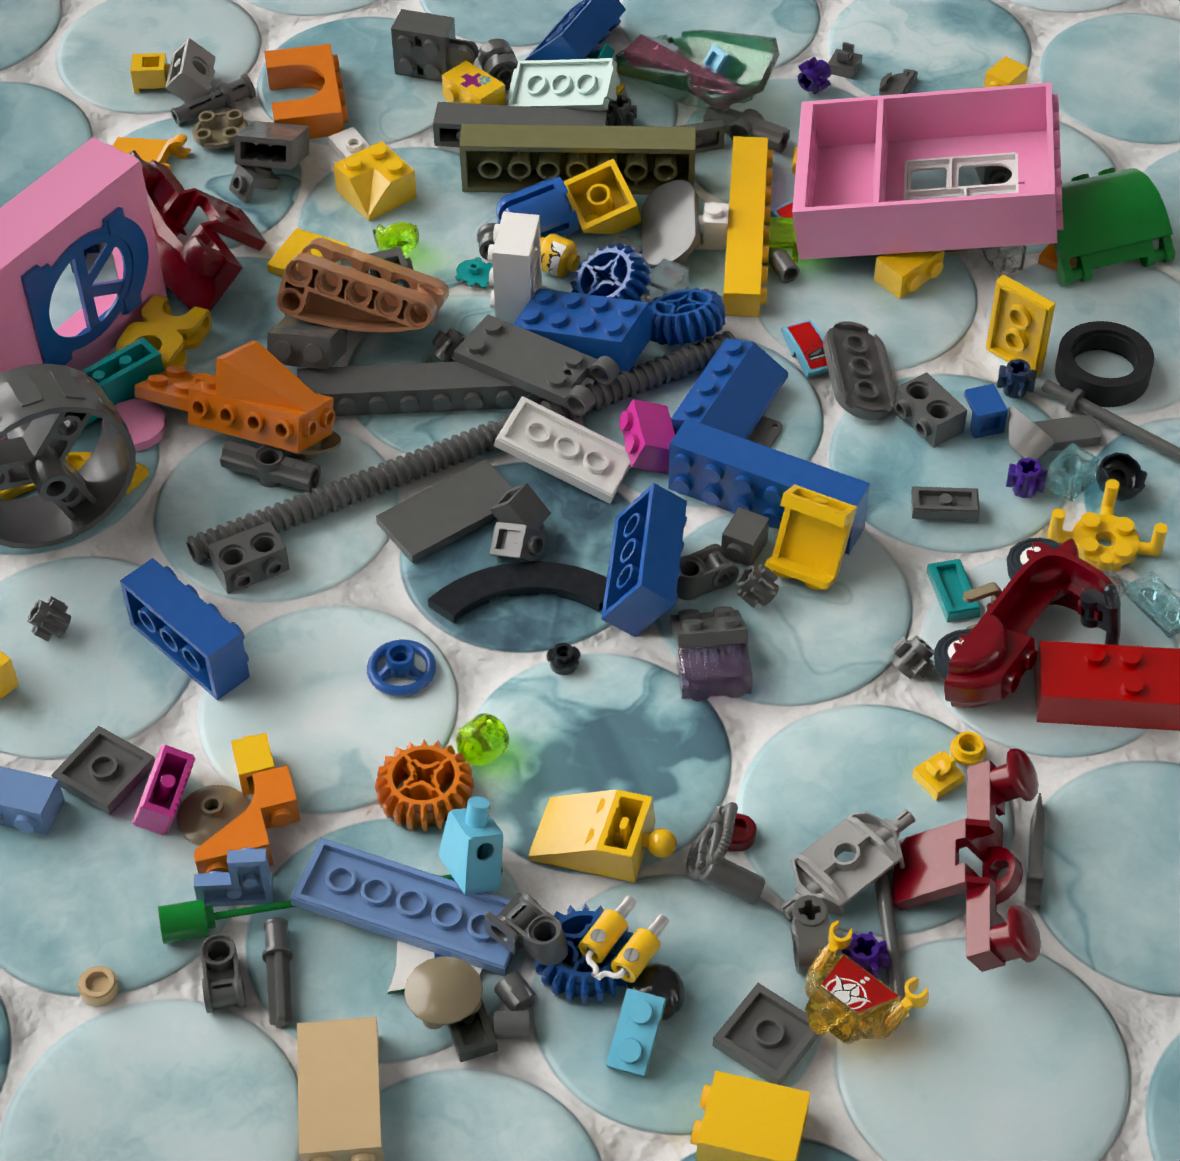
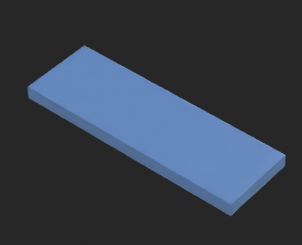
M320 837L291 896V905L442 956L459 958L472 966L502 976L506 975L514 954L485 932L484 917L488 911L497 917L511 899L489 892L464 895L456 881Z

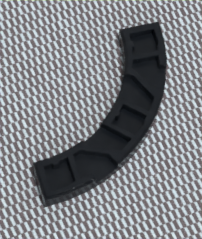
M555 562L507 563L488 567L453 581L428 598V606L455 623L470 611L489 603V599L506 594H510V597L538 595L539 591L557 593L561 598L576 601L599 612L603 609L607 577L591 570Z

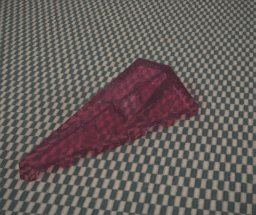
M640 34L623 50L631 69L670 75L674 85L735 94L739 90L737 83L668 40Z

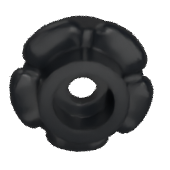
M568 643L556 644L554 649H549L546 655L552 671L559 675L573 673L579 665L578 659L581 658L579 649L575 646L572 647Z

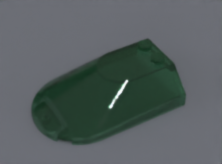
M714 30L683 31L681 33L682 37L678 38L668 37L666 34L636 43L617 53L615 61L619 74L683 105L713 109L715 113L729 110L731 108L730 105L734 103L751 101L753 95L762 92L780 54L777 40L774 37ZM713 44L721 47L734 57L721 82L712 79L700 69Z

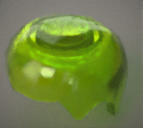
M398 222L386 228L379 224L377 229H373L374 241L379 251L401 247L404 255H407L419 242L418 226L411 223Z

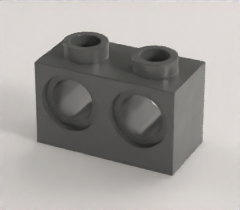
M926 372L897 387L894 410L901 419H904L915 429L919 437L924 438L933 448L964 433L967 409L930 374Z
M270 521L208 545L212 568L227 594L247 588L252 584L290 570L286 546Z

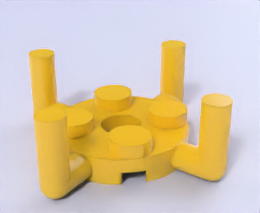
M1109 479L1106 482L1100 514L1093 512L1084 513L1075 524L1073 531H1065L1062 529L1066 513L1063 509H1054L1047 534L1048 539L1061 544L1072 538L1078 547L1079 557L1102 571L1108 578L1111 572L1121 570L1122 566L1129 562L1132 564L1137 554L1153 557L1161 555L1168 531L1166 524L1157 523L1154 526L1151 542H1143L1139 540L1138 533L1134 528L1135 524L1130 518L1114 516V507L1120 485L1115 479ZM1098 540H1107L1112 545L1103 546L1098 543Z

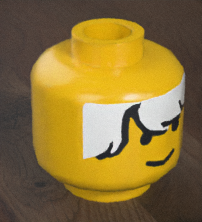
M554 233L541 237L542 271L558 278L566 276L569 271L574 272L580 261L575 242Z

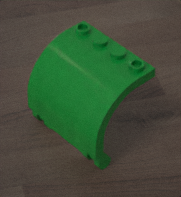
M1109 168L1098 172V176L1089 177V174H1082L1071 179L1072 182L1062 183L1063 230H1057V243H1053L1057 255V277L1061 286L1072 285L1075 280H1080L1081 282L1092 280L1093 269L1136 259H1140L1143 267L1155 265L1156 261L1165 263L1175 259V250L1171 239L1173 232L1166 207L1156 186L1145 173L1135 168L1116 171L1115 168ZM1159 239V248L1154 250L1152 241ZM1077 258V268L1072 269L1069 260Z

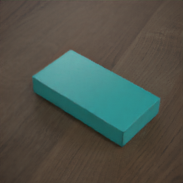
M955 559L928 564L927 574L946 622L980 617L981 608L978 601L966 603L963 600V593L971 590L972 586L961 560Z

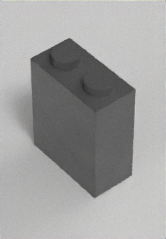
M253 121L235 135V164L292 170L309 155L310 126Z
M286 316L268 332L267 350L283 365L329 370L347 351V330L314 324Z

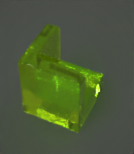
M770 217L769 247L792 248V259L798 264V249L793 218Z

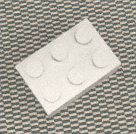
M503 212L500 224H495L493 241L495 243L490 244L488 248V263L493 264V268L490 269L489 286H494V291H492L490 298V308L495 309L496 318L513 324L538 288L542 287L540 215Z

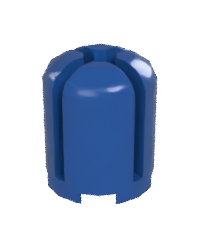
M560 177L550 178L506 195L497 203L496 217L498 224H500L503 212L540 215V237H546L553 233L567 237L580 229L576 210L572 211L571 204L566 195L569 193L568 189Z

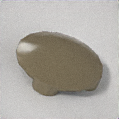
M239 109L219 113L204 111L199 114V122L192 131L193 139L198 145L205 148L219 149L229 147L235 144V135L248 126V123L244 119L243 112Z
M441 956L428 959L415 967L407 978L404 994L408 1008L417 1018L422 1020L425 1027L439 1029L443 1025L460 1022L469 1015L476 1013L482 1004L483 986L480 975L471 964L456 957Z

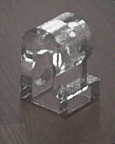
M1025 245L981 248L984 257L999 277L1003 274L1009 275L1023 270L1027 249ZM1007 259L1012 261L1011 265L1006 266Z

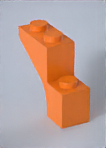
M288 765L252 774L254 795L248 808L194 851L198 874L211 871L229 872L227 852L248 847L266 849L269 866L274 865L266 829L285 827L290 823L301 821Z

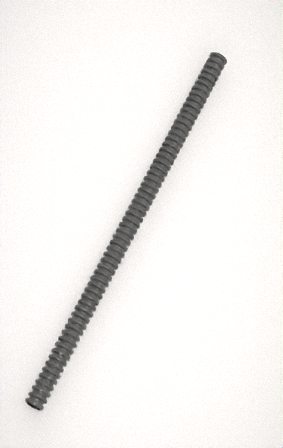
M725 331L722 335L717 334L713 338H706L705 342L698 341L697 344H691L688 348L683 347L679 351H672L671 355L664 354L662 358L657 357L654 359V362L649 360L645 365L642 363L638 364L637 368L632 367L629 372L621 371L608 386H602L595 381L593 385L591 383L586 384L585 387L595 397V403L586 414H590L592 409L598 411L601 406L606 408L610 403L616 404L618 399L624 401L627 396L632 398L636 393L642 394L644 389L650 391L653 386L657 388L662 383L668 384L670 380L676 381L679 377H686L687 373L694 374L696 370H703L726 338H736L731 332ZM544 400L540 404L571 421L574 419V416L577 418L583 416L574 414L568 408L551 401ZM507 414L505 419L502 417L497 418L496 422L489 421L487 426L481 424L478 426V429L471 428L469 433L463 431L460 433V436L452 435L451 440L444 438L442 443L434 442L433 447L426 445L423 450L416 449L414 454L408 452L405 454V457L397 456L396 461L389 459L386 465L379 463L377 468L371 466L367 472L361 470L359 475L355 473L350 474L349 479L342 477L340 482L334 480L331 482V486L324 484L320 490L314 488L312 493L308 491L303 492L302 497L295 495L293 500L285 499L284 504L277 502L273 508L266 506L263 512L256 510L255 515L248 513L244 519L241 517L236 518L234 523L227 521L226 526L219 524L216 526V530L209 528L205 534L198 532L195 538L190 535L186 541L189 553L193 561L199 565L203 563V559L211 560L208 545L270 521L279 534L281 529L287 531L291 525L298 527L301 521L305 524L309 522V518L316 520L318 515L326 516L328 511L334 513L338 507L341 509L346 508L348 503L355 505L356 500L360 502L365 501L366 496L373 498L375 493L381 495L384 493V489L391 491L393 486L399 488L403 485V482L406 484L411 483L413 478L419 480L421 475L427 477L431 471L437 473L440 468L443 470L448 469L449 464L456 466L458 461L461 463L466 462L467 457L474 459L476 454L479 456L484 455L485 450L492 452L495 447L493 446L495 440L511 414Z

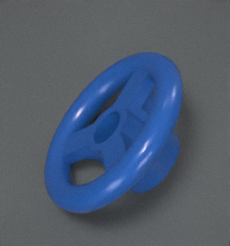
M406 639L394 640L381 645L372 653L367 663V675L372 685L379 691L392 696H408L421 691L430 684L436 672V660L432 652L423 644ZM414 652L424 659L426 663L425 672L415 667ZM386 655L387 665L377 671L379 661ZM396 676L408 677L416 682L409 685L396 686L385 681Z

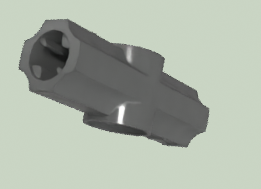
M711 102L707 106L703 117V122L722 119L725 125V133L729 134L732 140L733 136L768 138V148L780 153L785 150L790 139L789 129L765 121L763 116L754 109L749 108L740 112Z
M227 440L222 448L221 467L258 477L259 483L265 487L273 488L283 484L310 492L319 484L321 475L320 465L283 455L282 449L268 445L258 448L233 440Z

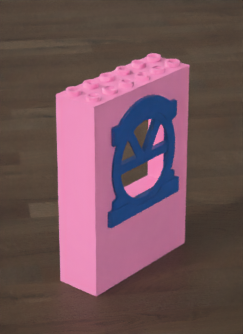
M92 137L0 208V374L22 366L36 364L65 365L82 371L97 363L115 348L118 339L130 324L145 322L142 318V308L154 295L167 297L142 165L136 157ZM106 243L88 273L84 250L95 244ZM113 252L118 279L94 283ZM72 262L82 308L54 330L49 315L52 293L61 274L68 264ZM7 436L2 437L0 441H4Z

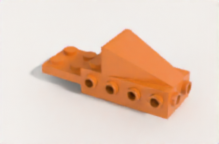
M254 340L217 357L216 374L214 375L185 371V368L181 366H170L165 371L157 375H151L148 379L135 385L136 398L188 411V424L297 454L331 435L335 421V412L333 410L334 398L314 393L258 341Z

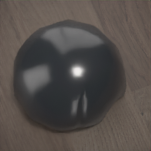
M1115 452L1105 456L1097 467L1096 480L1102 492H1104L1106 482L1109 479H1115L1119 482L1116 500L1125 501L1132 499L1146 487L1147 472L1141 470L1139 463L1129 454Z
M657 962L647 964L635 982L627 983L626 990L629 988L663 997L667 1000L661 1021L672 1017L683 1005L685 992L683 981L679 974L669 965Z

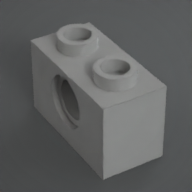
M188 38L172 53L165 88L186 103L211 93L212 87L210 85L215 74L214 64L216 57L191 38Z

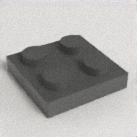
M716 607L713 609V612L699 613V610L685 609L679 611L678 615H670L671 630L678 648L748 643V629L739 610H734L732 607Z
M98 726L51 776L59 780L61 788L110 815L152 770L155 757Z
M757 983L713 1037L712 1046L767 1082L781 1085L822 1033L823 1023L760 983Z

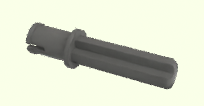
M275 917L264 922L266 949L262 953V959L266 963L269 1023L276 1026V1028H283L292 1022L289 961L293 958V952L288 945V921L284 918Z

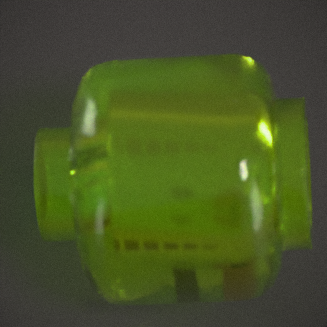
M478 714L458 730L456 735L457 751L463 754L467 763L476 766H487L508 748L509 734L505 724L491 714Z

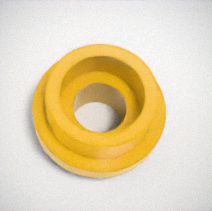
M965 731L958 734L952 740L950 755L961 765L973 766L984 760L986 745L980 735L971 731Z

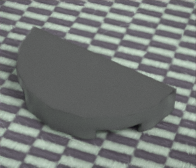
M904 69L903 73L892 75V72L888 73L881 79L879 96L907 94L917 80L918 71Z

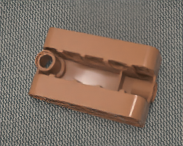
M316 238L303 248L301 254L295 256L287 264L277 296V306L287 316L332 328L363 332H401L422 329L428 326L429 323H435L440 308L449 296V289L446 283L438 278L324 238ZM311 249L319 250L323 257L320 258L312 255ZM340 259L348 260L352 267L340 265ZM374 269L378 271L381 278L369 275V270ZM398 280L407 281L410 289L398 285Z

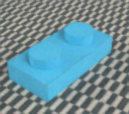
M627 988L608 1056L607 1067L642 1077L647 1076L667 1001L665 998Z

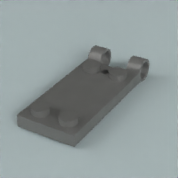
M489 314L454 350V361L568 408L577 415L586 414L595 403L594 394L587 387L581 385V383L588 377L602 386H608L620 372L618 364L608 356H601L598 359Z

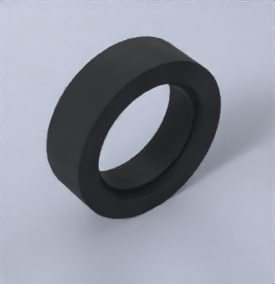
M1108 321L1087 322L1073 327L1062 337L1055 364V376L1060 386L1071 392H1074L1077 388L1085 391L1083 398L1100 407L1123 406L1136 401L1147 390L1154 365V352L1149 342L1130 327ZM1091 350L1110 351L1127 359L1132 364L1134 370L1129 375L1123 377H1099L1080 368L1075 361V357L1080 353Z

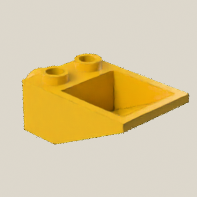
M622 790L556 796L549 799L528 854V860L635 883L646 849L648 848L649 852L657 858H666L674 853L677 840L675 835L668 829L658 828L653 831L656 821L652 796Z

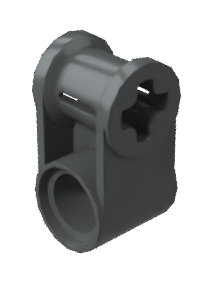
M719 544L709 545L700 551L680 558L681 574L678 578L676 593H678V598L690 601L717 589L726 588L737 579L739 568L726 559L724 549Z
M524 893L519 898L520 903L506 916L500 915L498 919L518 933V946L537 959L539 963L549 966L559 964L566 958L569 951L561 922L542 908L534 898Z
M813 895L802 896L793 905V919L790 931L797 973L812 972L829 944L830 923L827 907L820 898ZM837 953L833 956L825 970H832L836 966Z
M224 934L209 936L201 946L202 988L206 1012L212 1013L214 1008L236 1004L240 1008L246 1007L244 982L234 941ZM227 956L222 961H213L217 957Z

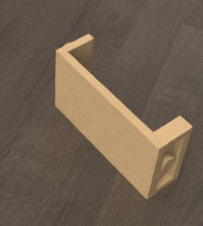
M377 1016L297 1023L298 1141L300 1161H384L378 1050H380V1036Z

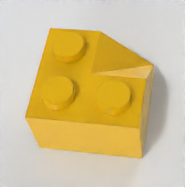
M382 141L333 164L336 191L368 221L417 198L415 170Z
M614 159L564 181L569 192L566 195L571 204L572 211L576 210L580 229L584 233L617 234L641 223L637 203Z

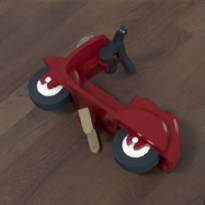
M1041 537L1028 538L1018 542L1010 549L1006 559L1008 576L1011 580L1003 591L997 583L991 582L963 593V600L966 603H973L991 596V603L987 604V611L975 625L969 626L964 630H956L946 634L938 641L934 649L935 668L939 675L945 679V700L951 702L952 707L976 708L1003 700L1009 693H1014L1022 675L1026 670H1031L1037 660L1038 652L1035 650V640L1026 634L1048 605H1060L1075 610L1080 615V621L1084 627H1098L1106 631L1105 644L1119 645L1121 632L1120 598L1125 592V585L1121 577L1112 571L1099 570L1080 559L1078 547L1072 538L1063 544Z

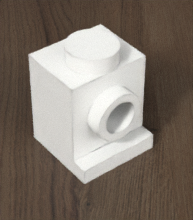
M705 203L704 215H698L700 243L697 249L726 251L729 204Z

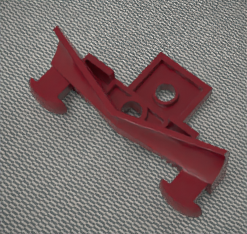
M135 150L130 151L128 155L139 159L142 165L165 285L189 310L193 307H200L211 312L243 269L218 233L258 251H261L267 241L241 208L196 188L185 190L168 166L153 159L150 163L140 158ZM200 206L210 221L199 224L191 235L186 225L196 208Z

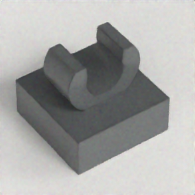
M843 42L842 50H835L828 62L833 75L853 80L862 64L863 57L861 54L854 53V44Z

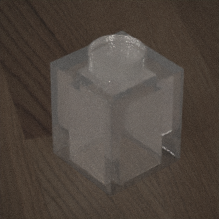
M663 258L649 274L651 284L646 286L649 294L645 295V302L649 303L655 297H662L664 293H672L675 290L680 291L685 288L689 289L690 268Z

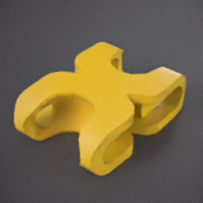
M154 295L142 308V318L145 322H134L125 329L117 341L116 352L144 337L161 353L164 371L170 366L184 367L187 363V355L184 350L195 349L202 344L211 330V313L207 309L193 307L184 315L172 316L168 302L169 298Z

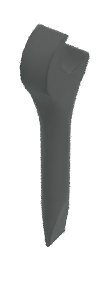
M1039 793L1030 821L1028 869L1024 897L1025 905L1037 907L1041 906V891L1045 876L1043 867L1045 815L1041 793Z

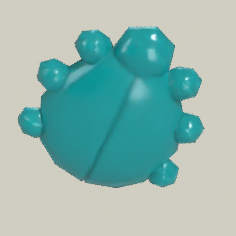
M480 257L465 260L456 268L457 275L455 279L457 281L464 280L470 287H473L474 284H479L481 288H486L487 284H489L490 269L493 268V264L482 262Z

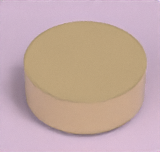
M94 966L82 973L78 980V990L86 1004L97 1007L110 1003L117 996L119 984L113 970L105 966Z

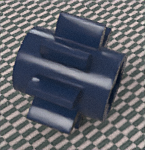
M1011 360L1008 362L1007 367L1000 365L997 387L1003 388L1004 394L1010 398H1022L1027 391L1034 392L1037 371L1031 370L1029 363L1024 360Z

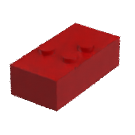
M1039 641L1037 660L1034 665L1037 722L1180 731V649Z

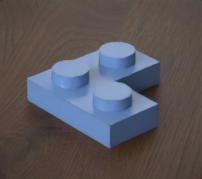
M248 847L241 850H229L227 852L229 872L211 871L203 874H194L196 899H204L205 906L213 905V907L274 903V886L266 849Z

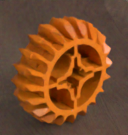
M423 739L420 746H414L409 741L406 750L396 747L394 757L385 756L384 766H379L378 778L375 782V790L378 793L377 801L380 808H383L386 817H393L397 827L407 822V827L410 831L419 825L425 833L429 825H435L441 830L443 821H447L448 813L451 810L466 808L468 799L472 797L474 789L472 769L469 763H465L463 754H455L452 745L442 749V744L439 740L433 746H430L425 739ZM407 777V780L403 782V786L397 789L399 784ZM453 782L450 788L445 793H442L446 789V785Z

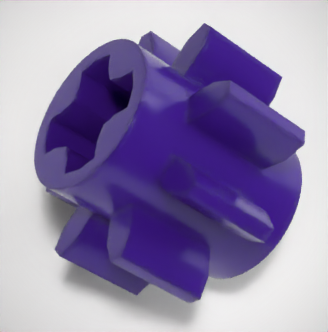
M813 57L798 66L801 71L797 76L798 83L805 91H812L813 94H816L831 85L828 80L832 75L831 68L824 60H817L816 57Z
M1021 458L1017 465L1009 464L1006 487H1012L1013 492L1018 497L1032 498L1037 491L1044 492L1048 470L1041 469V464L1038 460Z
M871 931L868 934L860 935L853 933L850 945L842 950V956L848 957L875 979H878L880 967L889 968V956L886 955L887 942H878Z

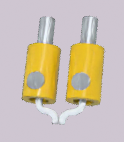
M626 895L615 910H604L578 945L580 952L586 957L587 964L593 968L591 975L598 980H601L603 977H610L612 979L621 978L631 983L635 982L659 950L661 943L658 936L669 923L668 918L658 914L647 929L638 928L611 963L614 973L610 971L598 973L599 967L596 963H601L627 930L628 923L625 918L636 905V901L631 896Z

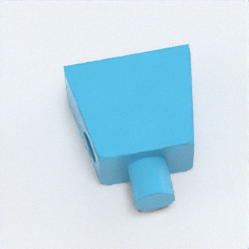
M479 796L469 798L467 808L453 809L448 813L438 855L464 895L500 890L504 837L501 829L489 814L490 801Z

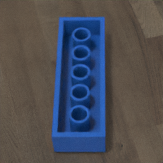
M690 419L684 421L669 444L668 489L681 495L692 497L733 513L739 507L768 517L769 527L779 529L785 507L780 506L783 493L795 484L857 506L845 554H850L865 528L870 487L868 482Z

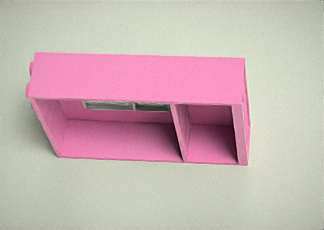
M1052 82L802 102L792 209L799 260L1057 243V230H1063L1059 102L1058 94H1052ZM1003 166L1012 172V177L1006 183L959 186V170L961 168ZM938 169L947 171L945 188L911 190V174L913 172Z

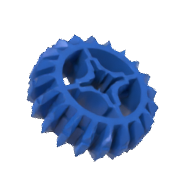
M620 242L616 246L608 243L605 249L598 246L595 254L588 253V259L585 262H579L581 268L573 272L576 279L570 282L573 289L571 292L642 302L641 296L649 294L646 286L651 284L649 277L651 272L645 262V258L630 245L626 247V245Z
M697 287L694 289L685 288L680 291L675 290L672 293H664L662 297H655L653 301L648 303L654 324V335L650 340L658 342L660 345L668 344L673 346L680 344L683 346L686 343L693 344L698 340L704 341L706 337H713L715 332L722 330V326L726 324V311L722 297L717 292L706 288L702 290Z
M585 903L582 911H575L570 905L567 909V915H563L558 911L555 912L554 917L561 922L569 947L568 955L562 963L570 965L572 970L561 963L549 966L543 965L535 959V971L537 975H541V982L544 987L552 986V993H554L555 997L565 992L569 1003L575 996L581 997L584 1005L587 1003L588 997L593 996L601 1003L603 993L606 992L615 997L617 986L626 988L628 983L621 978L603 977L601 980L593 977L591 975L593 968L587 964L586 957L578 948L580 941L604 912L601 905L596 911H589V907ZM628 928L601 963H596L599 967L598 973L602 971L614 973L611 963L633 935V932H628Z

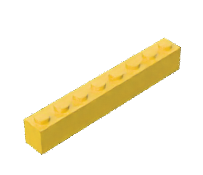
M733 136L723 294L726 316L759 317L760 305H766L767 287L761 286V284H767L768 266H762V264H768L769 246H763V244H769L770 226H764V224H770L771 206L765 205H771L772 187L766 186L772 185V168L767 167H772L773 150L768 149V138Z

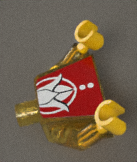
M837 920L829 928V944L826 948L821 947L806 973L805 994L809 1000L805 1011L809 1016L808 1024L814 1033L823 1035L829 1031L846 1044H851L860 1039H885L911 1015L908 1012L911 1008L918 1009L926 1006L929 1000V989L927 987L918 995L912 994L919 986V979L913 977L905 983V998L900 1002L902 997L844 953L840 956L836 955L838 950L846 949L850 945L853 934L851 928L846 937L839 938L835 936L834 933H836L840 923Z

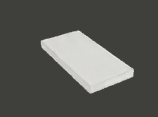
M523 396L512 411L493 445L611 504L631 468L629 456L624 446Z

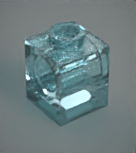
M1071 443L1049 464L1045 487L1073 502L1095 481L1099 458Z

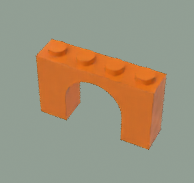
M331 44L264 51L270 90L308 87L319 91L317 94L304 99L272 102L274 123L310 126L309 139L328 137L344 131L343 123H349L347 106H343L346 103L338 54L332 55Z

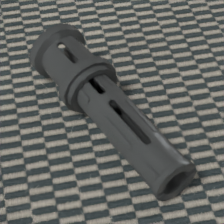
M243 74L240 76V79L229 84L221 83L214 92L172 108L171 115L175 123L180 126L187 121L197 118L204 111H213L222 106L231 108L235 105V102L247 97L250 99L256 96L255 88L249 76Z

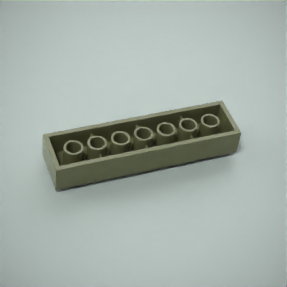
M462 124L459 144L462 192L514 193L550 178L560 177L564 182L611 159L615 160L633 195H650L659 186L674 180L687 181L694 188L696 127Z

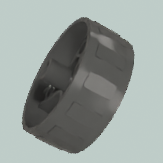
M36 364L22 366L0 374V439L5 435L9 439L0 441V491L33 483L39 493L26 498L0 500V545L11 548L34 549L52 546L73 539L93 528L108 516L122 500L131 484L136 467V450L127 425L103 389L94 379L82 371L65 365ZM93 415L103 418L104 426L100 441L91 457L77 471L67 461L66 457L90 417Z

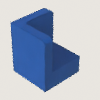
M989 384L966 389L964 397L972 410L970 432L974 439L1004 433L1008 409L995 385Z

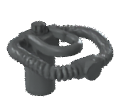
M730 802L725 806L715 807L714 814L709 820L710 822L698 835L694 844H692L686 862L687 875L694 882L707 883L742 901L754 904L764 889V877L724 858L730 846L729 843H731L738 810L737 804ZM708 842H709V843H711V844H710L709 854H708V856H707V858H706V855H707V845H708Z

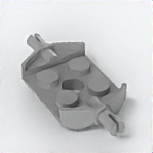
M904 809L902 813L889 821L887 818L882 820L867 811L853 812L792 859L791 862L797 882V887L795 888L796 895L779 907L783 915L790 920L793 917L794 903L797 899L806 895L820 898L825 903L828 913L839 916L845 915L843 906L897 863H899L901 869L905 868L898 836L900 832L916 821L913 814ZM845 851L856 854L850 861L843 862L836 859L839 854Z

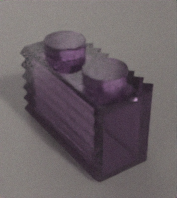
M747 643L677 649V672L681 699L691 698L694 701H704L709 697L715 696L739 698L744 694H752L753 674Z

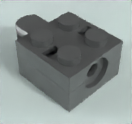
M401 9L391 27L395 74L442 82V75L466 60L474 65L478 57L479 50L475 42L456 39L454 17Z

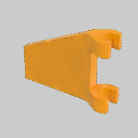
M182 134L176 135L169 140L117 137L113 144L114 148L126 154L135 150L142 160L150 163L153 159L168 166L170 170L172 168L171 165L166 163L170 154L180 159H186L191 152L190 148L182 147L187 141V136Z

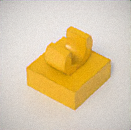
M940 751L915 767L912 777L937 801L962 785L965 774L956 766V761L946 751Z

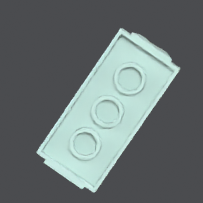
M613 58L518 61L517 69H514L507 97L509 100L508 106L607 110L609 101H616V87L620 86L621 80L616 72L617 63Z

